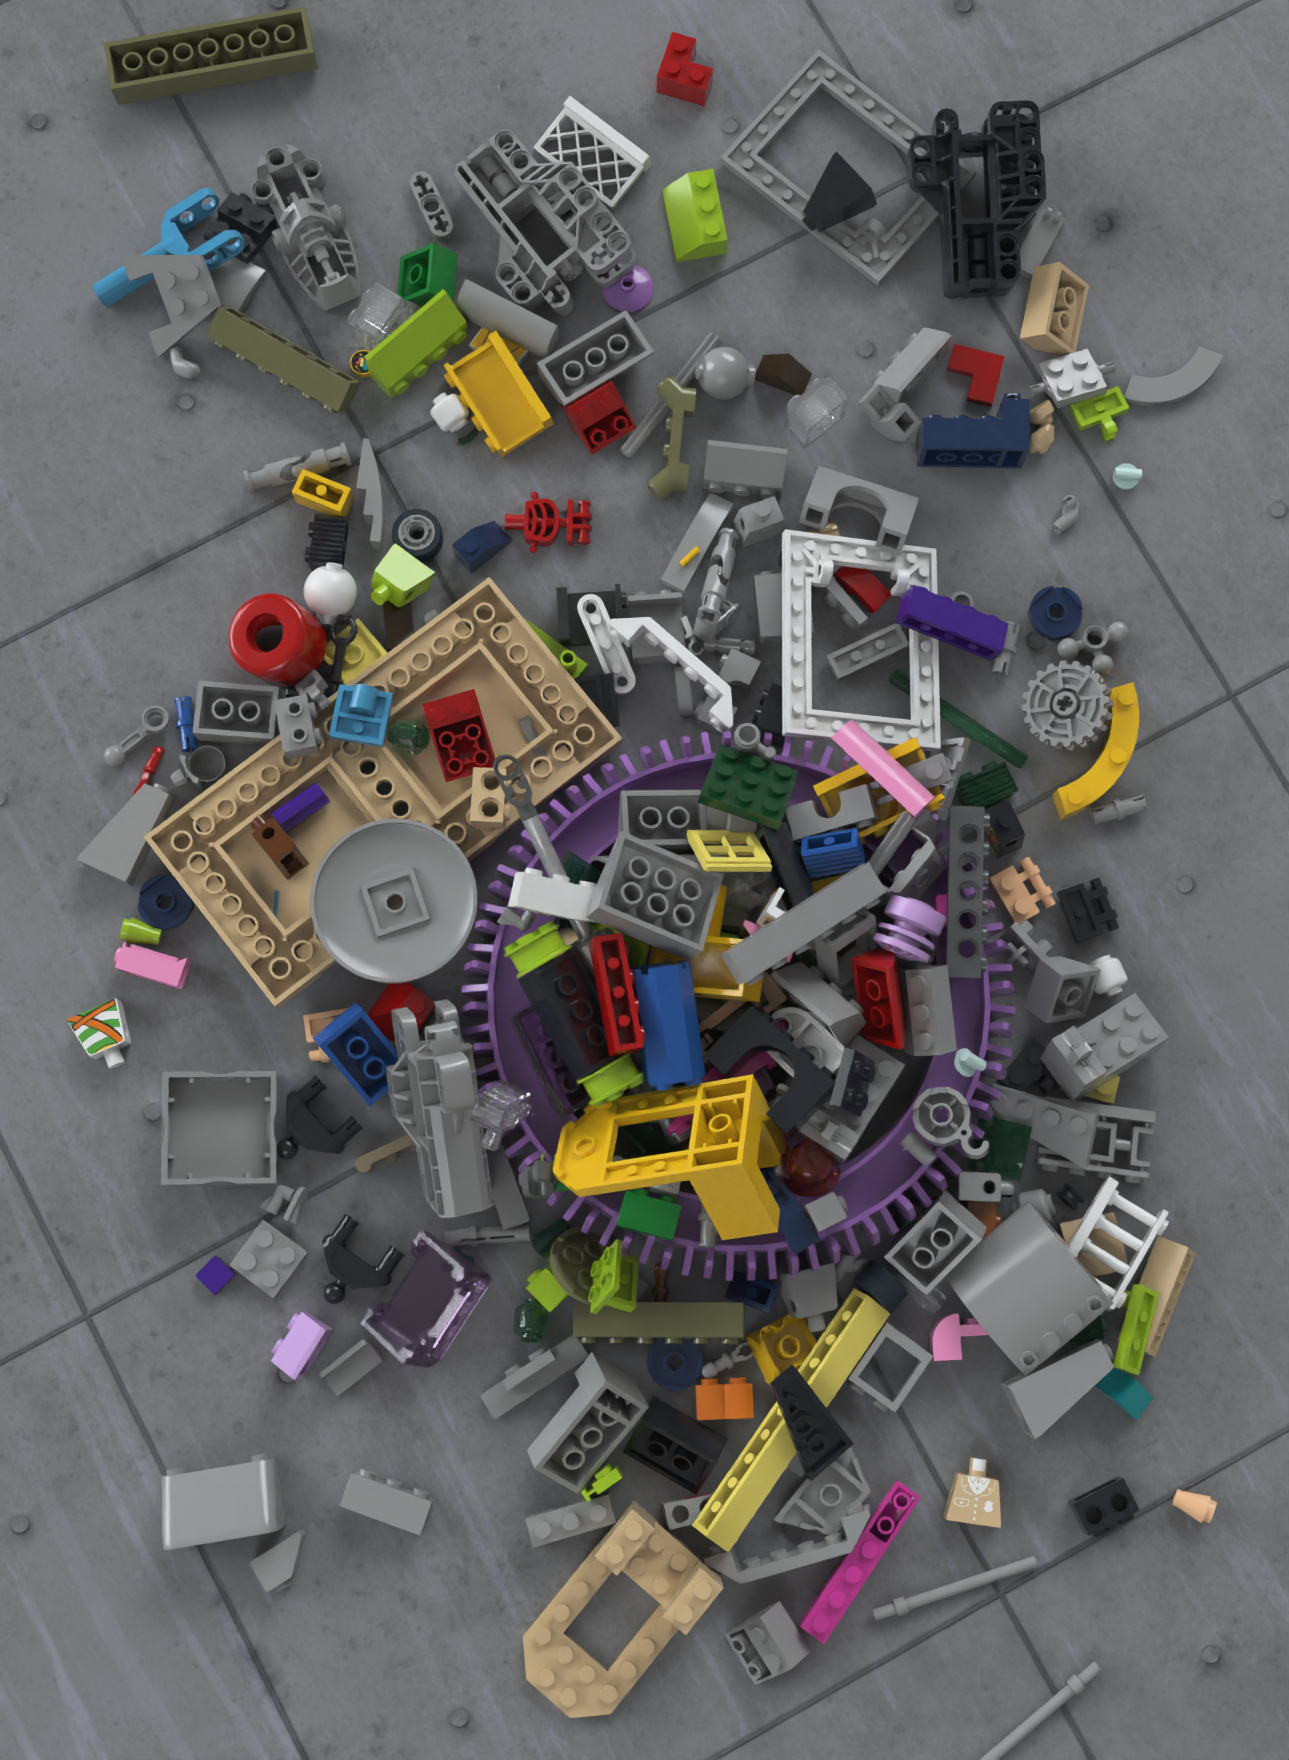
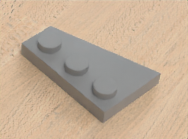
M961 737L941 740V749L939 751H923L926 759L943 753L953 780L939 785L945 801L941 802L942 808L931 812L932 815L935 813L939 817L938 822H946L948 808L951 806L971 741L969 738Z

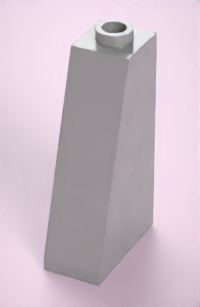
M157 783L153 787L144 784L83 850L77 860L89 868L132 886L151 849L144 836L164 822L174 802V799L168 794L169 789Z

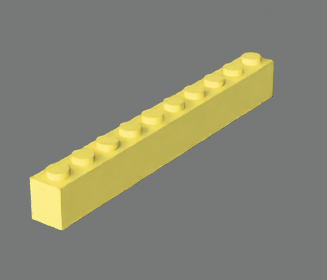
M855 1288L798 1369L799 1373L826 1408L890 1315L887 1310L870 1296ZM777 1401L692 1524L694 1528L728 1553L796 1454V1449Z

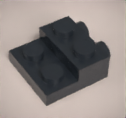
M231 192L217 209L218 217L204 233V241H209L225 230L238 231L245 240V247L243 251L234 257L249 264L272 235V231L276 230L274 213L265 205L261 207L254 205L246 194L240 193L238 196ZM237 238L230 239L226 245L231 246L235 244Z

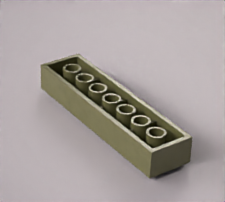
M305 6L103 43L110 86L118 105L318 69L310 22Z

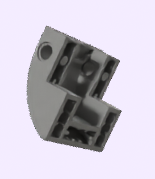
M1029 1201L985 1236L945 1276L971 1314L1025 1376L1114 1304L1106 1290L1072 1254L1061 1236Z

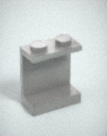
M668 589L660 591V594H649V592L640 591L634 593L633 596H628L630 618L651 617L686 648L684 627L680 619L683 617L682 592ZM642 633L632 644L633 665L671 662L663 654L665 651L660 646L656 645L654 647L644 638L643 635L645 633Z

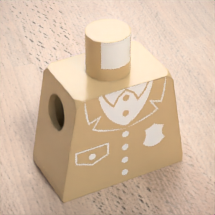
M970 1457L969 1473L955 1472L943 1512V1518L950 1521L1001 1528L999 1480L993 1477H986V1459Z

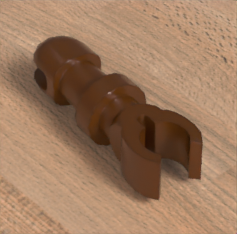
M658 1262L654 1267V1276H656L655 1287L652 1288V1293H655L654 1302H667L666 1294L669 1293V1287H666L668 1268L667 1271L660 1269L662 1262Z

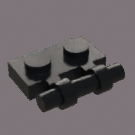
M1100 878L1089 881L1093 889L1091 892L1087 893L1084 883L1056 893L1076 944L1102 935L1101 923L1106 922L1109 932L1119 929L1116 920L1118 915L1116 910L1111 908L1107 895H1109L1106 887H1103ZM1097 900L1102 914L1096 915L1091 901Z

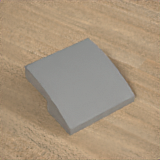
M235 257L209 272L221 307L231 306L239 312H242L251 302L252 292L266 278V270L251 262L246 264Z

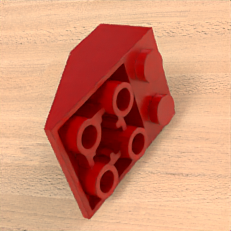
M475 689L422 704L445 782L473 775V767L493 768L495 756Z

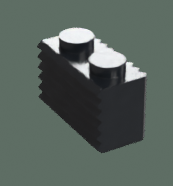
M315 514L314 522H309L308 536L312 540L310 547H306L305 562L308 563L311 571L321 566H326L328 562L341 564L342 569H344L349 530L347 517Z

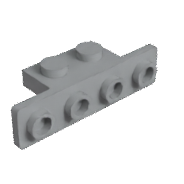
M572 1334L545 1352L542 1347L528 1356L531 1362L521 1368L518 1363L504 1372L507 1378L481 1394V1399L493 1418L497 1419L586 1360L589 1355L580 1340L573 1337Z

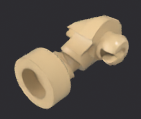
M1049 400L1042 402L1029 411L1031 423L1039 424L1040 426L1030 436V453L1039 451V453L1044 454L1055 439V426L1052 425L1054 407Z

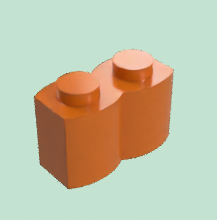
M746 1377L729 1378V1384H718V1378L701 1379V1385H695L696 1420L754 1418L752 1383H746Z

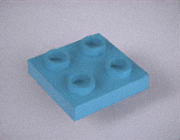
M339 684L329 732L330 739L384 748L394 699L393 693L378 691L377 688L365 684H355L354 686Z

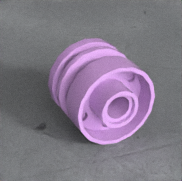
M891 895L884 914L894 920L893 924L879 923L878 928L887 933L888 936L875 933L872 941L884 948L885 951L896 953V956L901 959L927 964L931 956L920 950V948L932 951L935 945L927 940L925 936L926 934L940 936L947 918L922 901L910 897L904 898Z

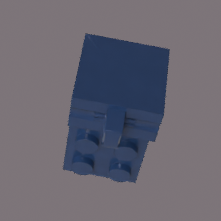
M1005 393L996 417L985 415L980 418H969L967 415H956L953 418H943L938 414L923 417L917 434V467L1022 468L1030 450L1029 399H1021L1020 393Z

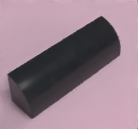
M781 822L779 830L767 826L762 827L756 837L771 860L772 870L770 873L777 889L781 887L785 890L781 900L786 910L789 911L815 894V891L787 823Z

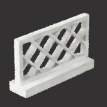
M569 96L564 102V109L533 149L550 163L564 162L563 156L578 154L579 166H577V169L582 175L583 171L597 169L598 181L590 182L589 184L595 190L599 199L613 210L642 172L646 173L651 167L650 157ZM567 117L574 122L575 131L561 133L560 125ZM591 135L594 137L595 146L580 148L579 136ZM576 137L577 149L563 151L561 139ZM558 139V152L548 153L543 149L547 141ZM610 149L614 153V161L600 163L599 151ZM595 152L597 164L582 166L581 154ZM629 164L635 168L630 177L620 178L619 166ZM615 167L616 179L602 181L601 168ZM617 184L618 192L612 200L603 195V186Z

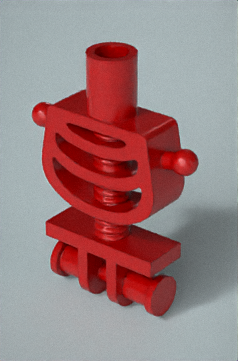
M532 492L530 495L532 500L525 502V514H505V530H524L525 542L532 544L529 548L531 553L537 552V545L544 547L552 545L558 537L560 527L561 529L567 528L568 546H573V533H579L577 544L589 545L591 543L589 532L592 531V526L587 524L588 521L592 520V514L589 513L590 501H579L577 504L579 506V513H573V499H568L567 517L560 518L558 509L552 500L547 498L538 499L539 494ZM546 508L550 509L555 517H547ZM536 510H540L543 516L542 518H538V516L536 515ZM549 527L552 529L553 527L552 533L549 536H546L547 529H549ZM537 528H541L540 533L536 535Z

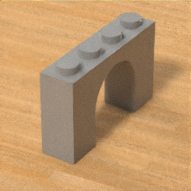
M818 466L805 499L799 523L824 531L833 510L845 506L861 508L875 516L880 523L881 529L875 547L900 555L919 498Z

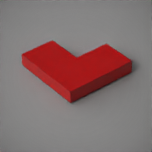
M954 344L947 371L972 377L966 401L992 407L1005 356Z

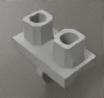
M1024 920L1019 924L1015 922L1000 936L1007 943L1008 952L1012 955L1006 961L1011 964L1014 960H1017L1023 967L1027 965L1034 973L1039 959L1049 958L1048 955L1053 947L1046 940L1042 939L1036 944L1029 937L1035 930L1028 920Z

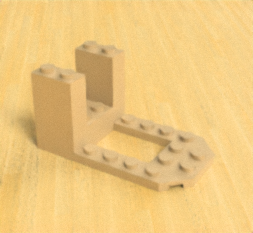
M632 1500L616 1520V1523L610 1527L523 1635L526 1680L569 1718L611 1714L678 1629L687 1635L724 1588L721 1574L706 1565L700 1556L635 1500ZM622 1570L658 1601L660 1605L607 1670L565 1633V1630L613 1572L617 1576Z

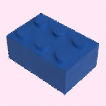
M355 1002L315 1035L313 1039L370 1107L389 1091L386 1066L396 1064L398 1057L396 1049L365 1011Z

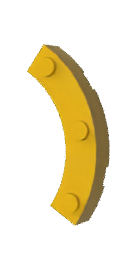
M1134 682L1110 689L1112 694L1109 697L1114 701V707L1109 708V712L1113 716L1112 720H1106L1108 729L1106 730L1104 745L1092 768L1076 781L1058 788L1052 795L1060 820L1067 819L1084 811L1099 800L1113 786L1129 763L1135 748L1139 729V704Z

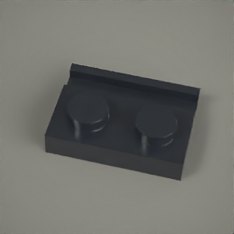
M608 673L574 678L613 727H620L614 674Z

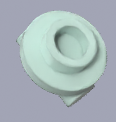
M1127 463L1115 467L1113 472L1115 485L1123 490L1134 488L1142 478V469H1137L1135 466Z
M963 1048L956 1052L954 1065L961 1075L970 1077L974 1075L976 1070L983 1071L986 1068V1061L971 1053L970 1050Z

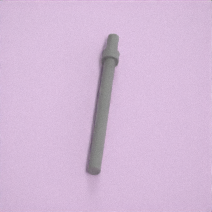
M1034 1556L906 1599L904 1596L893 1599V1603L872 1610L874 1619L878 1621L896 1614L898 1617L908 1614L911 1609L1038 1567L1037 1561Z
M1093 1662L1078 1676L1074 1674L1066 1681L1067 1685L980 1760H999L1074 1694L1078 1696L1086 1689L1085 1685L1102 1671L1099 1666Z

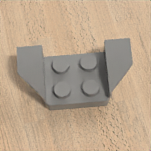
M926 808L911 827L924 846L918 848L913 853L911 862L906 869L897 873L890 889L883 885L886 892L878 897L880 902L871 908L887 905L891 895L904 898L910 897L920 901L945 870L946 866L935 847L937 821L929 809Z

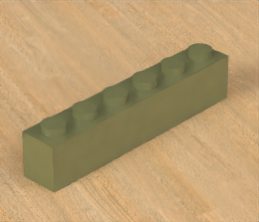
M231 306L218 307L207 333L208 337L214 339L215 345L223 349L233 350L236 352L237 358L257 364V368L261 372L268 375L274 374L280 378L279 381L282 384L300 389L304 397L311 400L317 399L324 403L323 407L328 411L337 413L349 409L361 383L360 381Z
M574 1302L573 1337L581 1339V1344H598V1339H609V1344H626V1339H637V1344H654V1339H665V1344H682V1339H693V1344H710V1339H721V1344L736 1345L739 1344V1339H745L744 1303L636 1302V1308L631 1313L604 1305L597 1314L590 1313L591 1305Z

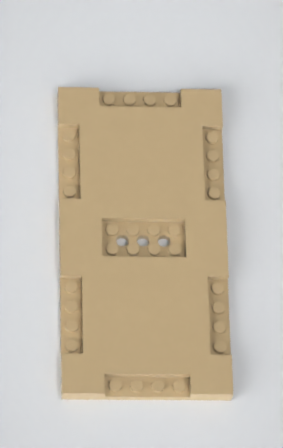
M490 577L346 684L348 686L365 684L377 688L378 691L393 693L394 699L384 748L330 739L329 732L338 694L337 691L328 698L331 704L324 710L319 705L316 707L318 718H314L315 728H320L323 741L322 744H318L320 753L287 759L283 752L281 736L278 735L144 836L148 844L277 1009L281 1008L322 976L321 973L336 962L322 945L314 928L310 908V895L319 864L340 838L359 826L377 820H414L441 831L459 847L468 862H470L495 843L497 837L521 820L516 807L511 804L510 821L505 820V828L471 826L470 810L473 775L445 782L422 704L475 689L495 759L502 754H510L516 758L531 787V801L535 808L578 775L582 776L623 744L622 737ZM527 716L531 720L532 729L538 735L530 743L518 721ZM399 739L411 740L414 747L413 750L420 749L421 753L418 755L408 754L406 749L411 747L408 744L404 745ZM542 744L547 757L540 756L536 758L533 750ZM504 759L499 763L498 768L506 769L509 775L514 770V763L510 759ZM365 762H373L376 765L375 771L372 774L366 775L361 772V766ZM518 774L512 779L514 793L511 794V798L516 797L520 801L524 799L523 793L526 792V789L518 787L515 781L521 779ZM489 780L485 787L488 790H495L500 784L497 780ZM317 782L331 803L286 833L309 863L287 880L252 836L255 829L251 826V822L255 817L262 814L268 820L274 818L271 813ZM383 782L390 783L392 785L391 792L387 795H380L377 792L379 784ZM398 803H405L409 806L408 812L403 816L394 814V807ZM489 806L484 810L483 814L487 817H493L498 813V808ZM275 891H279L277 918L274 915ZM393 896L388 901V907L392 910H398L403 905V899L399 896Z

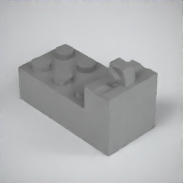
M1134 993L1076 1029L1073 1026L1051 1039L1040 1059L1071 1102L1074 1103L1161 1049L1169 1037L1140 998Z
M859 1035L855 1036L848 1048L854 1049L873 1060L876 1068L874 1080L869 1084L867 1092L868 1104L866 1109L862 1111L861 1118L849 1115L830 1105V1097L796 1133L841 1164L850 1154L862 1132L905 1067L903 1063Z
M593 1352L574 1373L580 1384L579 1387L527 1449L535 1470L577 1494L649 1408L634 1377Z

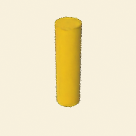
M696 546L679 564L684 567L700 552V549Z

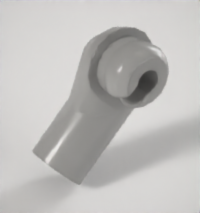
M1067 495L1062 500V517L1052 523V527L1057 534H1061L1079 519V502L1074 495Z

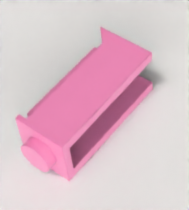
M127 942L123 943L122 948L119 947L114 957L115 968L122 972L181 990L184 988L193 962L188 957L180 960L176 957L143 947L130 945Z

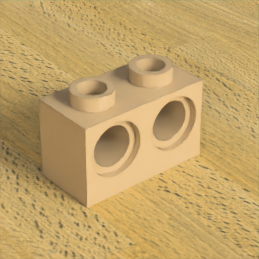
M473 767L470 810L471 826L505 828V820L510 821L511 804H506V796L500 785L495 790H488L485 787L489 780H497L493 768ZM498 768L502 775H508L506 769ZM512 780L504 781L505 786L509 783L512 785ZM489 806L498 808V813L493 817H487L483 814L484 810Z

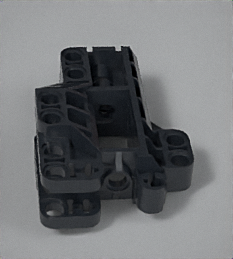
M1029 100L996 102L989 110L988 117L982 125L981 133L971 132L963 135L961 129H959V119L956 112L948 108L942 109L937 113L933 121L932 135L917 136L910 144L907 152L909 187L914 192L920 193L940 214L943 293L949 299L958 297L1005 296L1010 292L1021 274L1019 234L1032 222L1037 214L1036 211L1046 199L1045 160L1041 153L1039 108L1036 103ZM1022 108H1029L1033 112V118L1029 120L1024 114H1019V111ZM998 110H1001L1003 115H996ZM941 121H945L946 126H949L946 132H944L945 125ZM921 147L926 151V155L919 156L915 153L914 149ZM983 157L986 218L962 219L959 158ZM923 173L928 180L920 182L915 175ZM1001 185H1006V189H1001Z

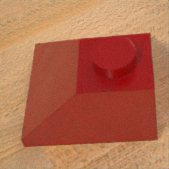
M407 982L388 984L367 1015L382 1034L395 1042L392 1010L407 1007L415 1016L420 1035L435 1014V1004L432 999Z

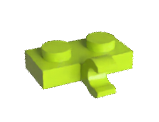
M1119 386L1107 390L1106 394L1071 404L1069 410L1080 431L1099 424L1102 436L1107 442L1116 438L1115 433L1118 432V428L1112 418L1127 413L1129 406Z

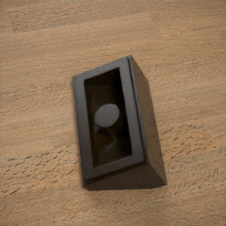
M389 600L383 604L388 653L414 634L411 601L402 607L395 606Z

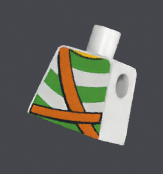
M115 998L67 1019L70 1027L91 1058L98 1059L104 1056L109 1069L125 1063L119 1049L130 1045L131 1039L122 1001Z

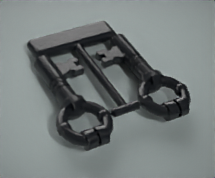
M338 615L329 629L324 627L325 632L329 631L330 639L335 645L333 665L321 664L320 668L322 671H319L320 675L329 674L331 676L330 681L333 682L323 692L327 698L337 691V683H341L346 648L354 641L358 634L356 622L351 615ZM338 625L351 626L350 635L346 639L342 637L337 638L335 633ZM294 686L286 687V697L299 696Z

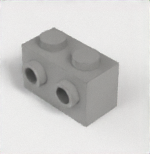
M307 694L274 700L283 752L287 759L320 753L318 744H322L323 741L320 728H315L314 718H318L315 702H310Z

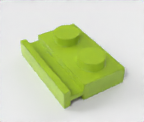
M609 1463L595 1472L594 1476L596 1479L593 1480L592 1487L588 1488L585 1485L582 1488V1495L587 1502L590 1501L592 1493L595 1491L598 1495L622 1479L623 1472L617 1464L613 1467Z

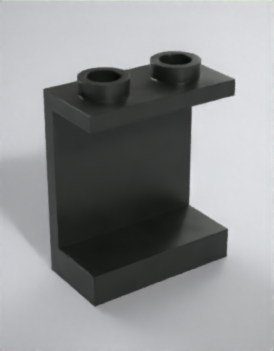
M615 584V591L568 593L567 587L556 588L560 644L562 646L592 645L577 609L579 600L587 594H594L601 598L610 619L622 618V609L627 608L626 592L621 593L620 584ZM589 605L586 607V611L594 613L596 608L593 605Z

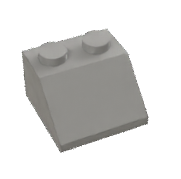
M1061 956L1041 958L1036 966L1024 1007L1045 1023L1085 1017L1101 969Z

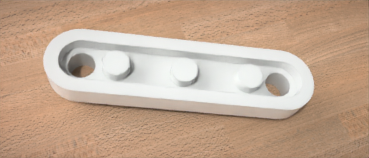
M587 594L579 600L577 605L580 619L604 674H614L616 694H629L636 684L633 670L622 645L616 643L609 635L608 622L611 619L603 601L597 595ZM589 605L595 606L596 611L594 613H588L586 611V607ZM621 677L626 678L627 684L619 686L617 680Z

